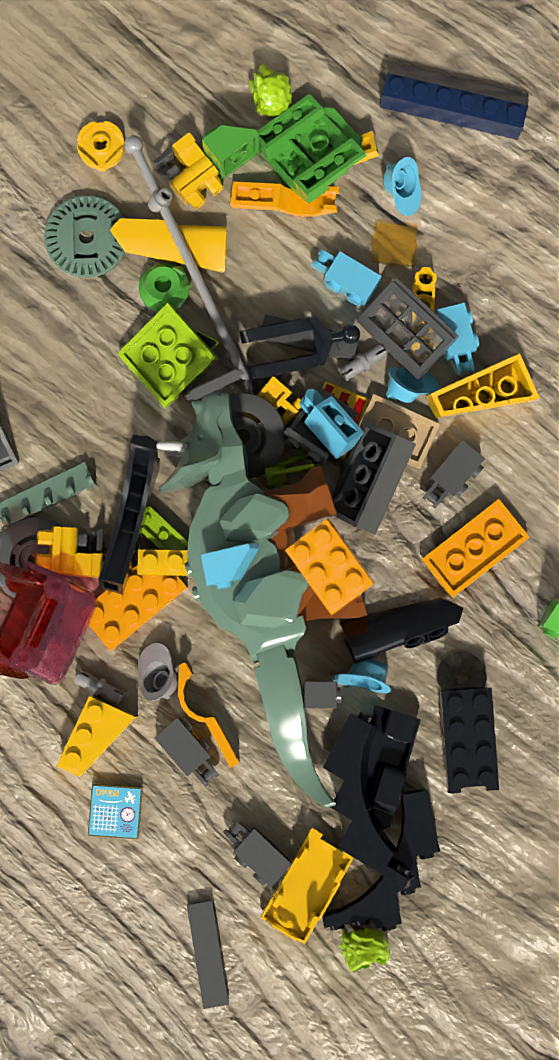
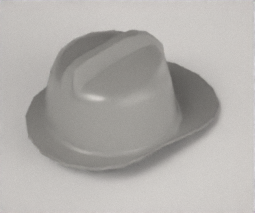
M150 644L143 650L138 661L141 694L149 701H156L160 698L171 699L178 686L179 677L173 668L170 651L163 644Z

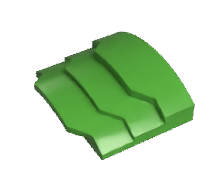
M310 94L257 131L259 133V150L281 179L300 198L309 204L328 191V186L347 173V169L367 156L366 152L362 149L363 137L341 117L335 108L322 107Z

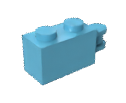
M320 250L318 252L319 257L311 263V266L325 275L324 283L327 284L326 287L334 293L340 292L344 294L352 304L365 307L380 284L382 276L342 252H339L337 257H334L328 252ZM326 262H329V263L332 264V265L330 266V268H327L326 266H324V265L326 264Z
M465 303L437 309L435 314L459 336L444 353L445 362L453 361L457 376H461L463 372L467 371L470 373L475 372L472 355L475 354L477 347H479V339L477 333H473L471 328L473 318L470 309H466ZM465 357L466 362L460 363L459 359Z
M308 389L306 391L305 397L300 401V406L308 414L304 423L337 459L351 450L364 432L332 396L324 399L315 389Z

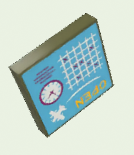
M92 784L88 836L139 839L143 787Z

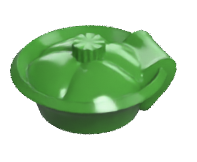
M158 263L149 267L142 274L139 281V295L144 304L154 311L159 312L167 303H170L177 309L186 301L192 285L182 266Z

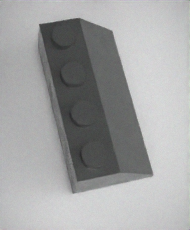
M364 422L361 429L364 434L353 447L331 498L337 518L356 528L376 535L416 443Z

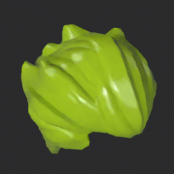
M367 927L354 930L351 933L343 929V934L340 937L342 943L339 945V948L342 949L341 954L344 956L345 964L350 972L355 973L361 968L368 969L370 964L374 962L382 965L388 963L391 953L389 941L383 932Z

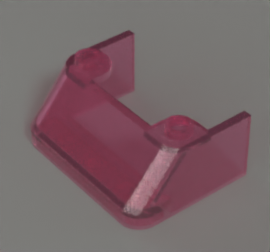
M26 561L25 567L31 574L46 579L44 591L49 598L57 601L58 604L38 648L21 645L13 651L10 660L0 656V665L49 685H58L66 678L96 610L97 599L91 591L67 577Z

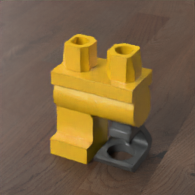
M189 132L172 145L173 151L170 148L153 163L158 174L170 179L169 186L180 197L184 204L188 202L195 210H198L206 203V199L200 192L207 188L214 197L223 190V184L218 178V170L202 152ZM174 155L184 166L185 169L183 171H180L177 165H175Z
M56 526L51 530H39L37 532V545L49 546V555L36 554L35 568L48 570V574L99 578L103 562V554H99L102 552L103 529H98L89 535L79 534L77 528ZM77 548H84L92 554L77 553Z

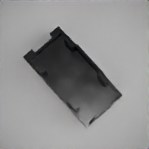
M469 687L440 690L442 746L448 794L461 793V789L465 787L485 786L486 791L499 790L492 688Z

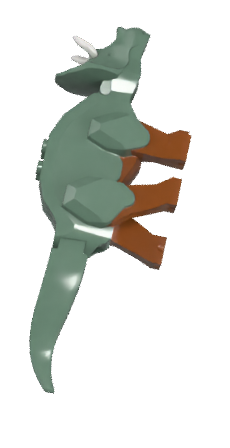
M213 391L205 395L202 400L192 401L197 418L191 433L181 441L158 442V449L165 450V455L181 456L178 466L169 478L159 486V490L161 493L174 492L191 487L209 478L210 487L204 492L189 529L187 552L189 562H185V568L188 576L194 577L196 586L192 587L196 602L201 601L202 606L220 628L236 635L244 642L253 663L259 662V666L254 667L271 736L282 763L293 780L305 793L323 807H332L336 805L335 800L330 796L319 779L310 755L303 689L294 653L299 639L307 630L306 621L329 618H360L366 616L367 612L360 594L335 614L331 615L297 566L292 569L293 561L285 551L295 543L293 529L337 517L321 465L311 468L300 482L268 491L258 488L249 479L247 452L233 424L229 393ZM244 544H259V550L241 580L232 581L233 586L224 589H217V585L207 586L201 559L202 554Z

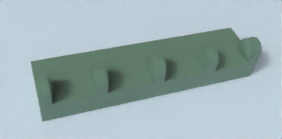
M84 462L0 502V518L3 525L8 528L17 521L29 518L96 486L87 464Z

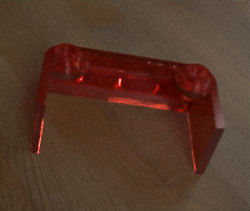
M0 562V573L6 577V587L11 592L16 593L0 628V675L26 679L33 674L67 602V593L58 585L23 568Z

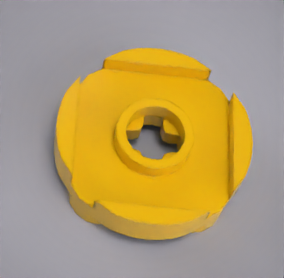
M104 121V123L90 122L78 134V153L87 166L103 172L117 165L123 158L125 152L124 138L122 132L115 124ZM106 141V148L98 150L96 142L102 143Z

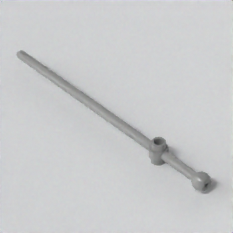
M136 135L130 136L125 140L124 148L129 154L134 156L152 194L148 201V207L153 212L160 211L235 369H243L244 374L240 376V380L247 394L258 395L252 381L248 379L247 370L168 207L172 200V193L166 188H159L143 155L142 140Z

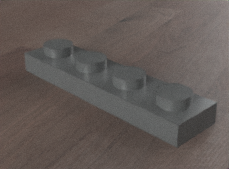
M265 314L262 326L291 320ZM327 329L330 333H335V332H337V331H333V330ZM312 330L264 340L317 353ZM344 341L335 342L332 344L328 356L352 361L354 360L358 341L354 344H348Z

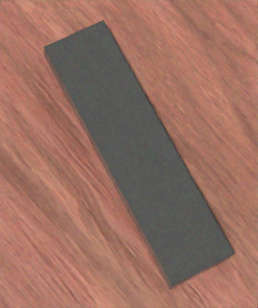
M213 900L187 904L203 1009L229 1005Z

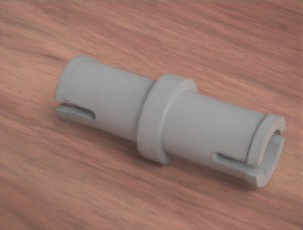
M377 344L364 354H357L354 360L339 367V374L349 370L347 374L342 376V379L347 382L360 372H367L370 370V366L386 358V351L376 355L377 352L384 349L383 346Z
M83 669L80 670L74 681V684L93 692V696L97 698L102 697L116 704V706H120L126 695L125 691L108 684L106 679H98Z

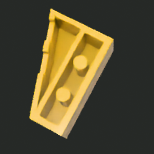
M89 696L57 763V767L78 777L84 775L138 716L100 698Z

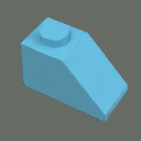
M244 544L202 554L201 559L207 586L217 585V589L232 587V581L241 580L258 552L259 544Z

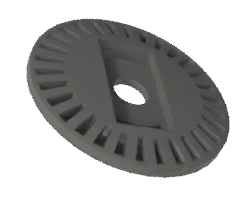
M247 393L229 395L235 430L246 429L250 434V440L244 446L247 452L249 479L265 474V468L275 466L280 459L285 447V438L283 437L285 426L276 408L267 400ZM239 412L250 413L261 422L257 424L255 420L249 417H239Z
M31 517L17 521L0 536V586L10 596L27 603H44L61 596L72 585L76 576L48 574V570L34 568L29 564V557L33 553L49 555V546L37 545V532L39 530H51L54 526L63 527L61 524L47 518ZM12 555H16V567L18 571L21 573L19 578L14 572V568L12 565Z

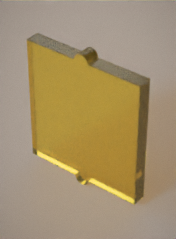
M376 223L374 239L371 241V245H373L372 262L413 267L415 250L418 248L416 244L417 227Z

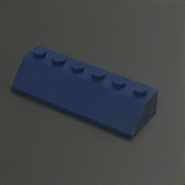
M391 62L380 108L518 140L524 127L529 94Z

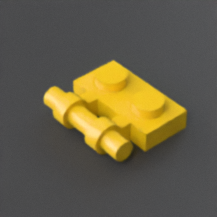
M273 376L257 396L267 400L276 410L281 406L287 410L281 416L286 429L287 424L293 417L296 418L299 415V410L302 408L300 406L301 399L298 397L291 404L287 399L293 392ZM242 412L245 417L255 420L257 424L261 422L256 416Z

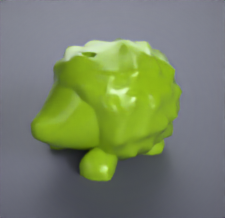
M265 63L261 64L258 73L253 74L254 80H249V90L253 93L255 111L260 115H267L268 117L279 116L292 103L289 77L284 72L270 69Z

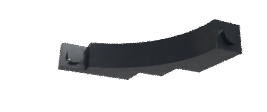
M361 711L359 714L350 713L323 766L324 769L344 780L334 799L336 805L330 808L352 820L338 848L405 889L412 885L415 876L411 875L410 869L403 864H393L399 850L382 829L372 806L369 793L368 760L373 738L379 726L373 723L374 718Z

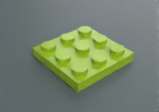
M167 303L117 353L164 408H168L218 359L217 355L170 303Z

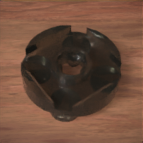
M456 652L441 660L436 670V681L440 690L485 687L487 680L486 668L475 655L467 652ZM462 669L465 671L468 679L459 684L457 683L458 678L454 676L455 673H460Z

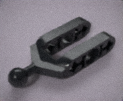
M315 316L239 331L241 344L312 330L317 352L249 366L246 368L248 379L254 380L325 365L332 344L340 341L354 344L360 338V330L355 325H347L340 332L330 333Z

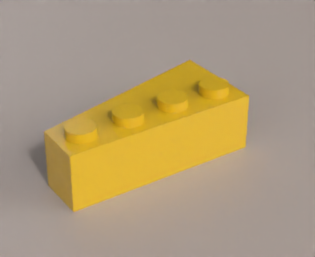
M517 354L427 395L426 399L435 419L531 402L540 399L521 354Z

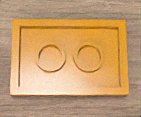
M325 519L285 550L331 615L375 584L372 577L330 519Z

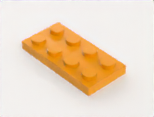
M498 499L422 558L421 561L452 599L530 537L500 499Z
M137 565L131 570L123 595L106 590L79 614L106 647L112 651L188 589L178 576L138 575Z

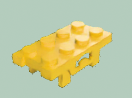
M313 827L308 832L292 860V865L287 869L261 914V918L273 928L303 944L306 943L315 925L322 918L339 888L344 874L354 859L344 851L321 838L323 833Z

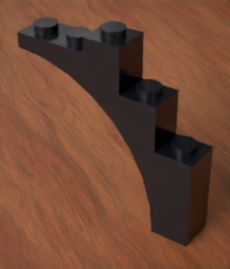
M133 434L131 438L122 499L108 551L99 575V588L122 595L141 545V532L150 509L151 493L160 469V458H157L158 441L148 436Z
M423 788L401 793L402 823L401 833L396 846L399 853L393 864L400 863L410 869V874L415 876L412 885L404 889L381 875L374 885L357 899L340 908L324 912L322 916L324 928L329 927L331 931L345 928L344 924L355 923L356 926L370 923L369 919H374L376 928H382V931L394 930L398 924H402L396 892H400L401 895H409L415 893V889L421 888L415 857L419 856L420 859H429L435 857L434 853L440 852L427 789Z

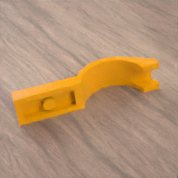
M233 182L230 205L232 208L278 210L290 215L303 217L320 216L337 212L338 207L335 205L336 194L340 192V188L328 186V191L309 204L292 189L286 188L282 184Z
M184 662L179 665L178 698L181 707L189 717L207 724L231 768L240 761L215 716L205 717L198 715L189 707L186 701L185 687L188 679L192 676V672L187 663Z

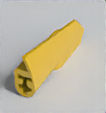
M120 218L110 229V232L126 253L185 265L164 220ZM177 224L197 267L224 273L227 226Z

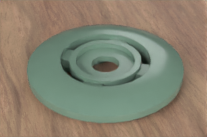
M77 196L63 202L52 212L46 223L44 242L49 257L60 270L75 277L93 278L109 272L116 267L125 254V251L110 232V229L120 218L124 219L123 215L112 203L96 196ZM82 216H94V217H97L96 220H94V219H92V218H82V219H79V220H77V221L75 220L76 218H79V217H82ZM85 230L91 231L94 234L92 242L88 244L82 243L79 239L80 234ZM98 254V257L96 258H76L77 255L82 257H92Z

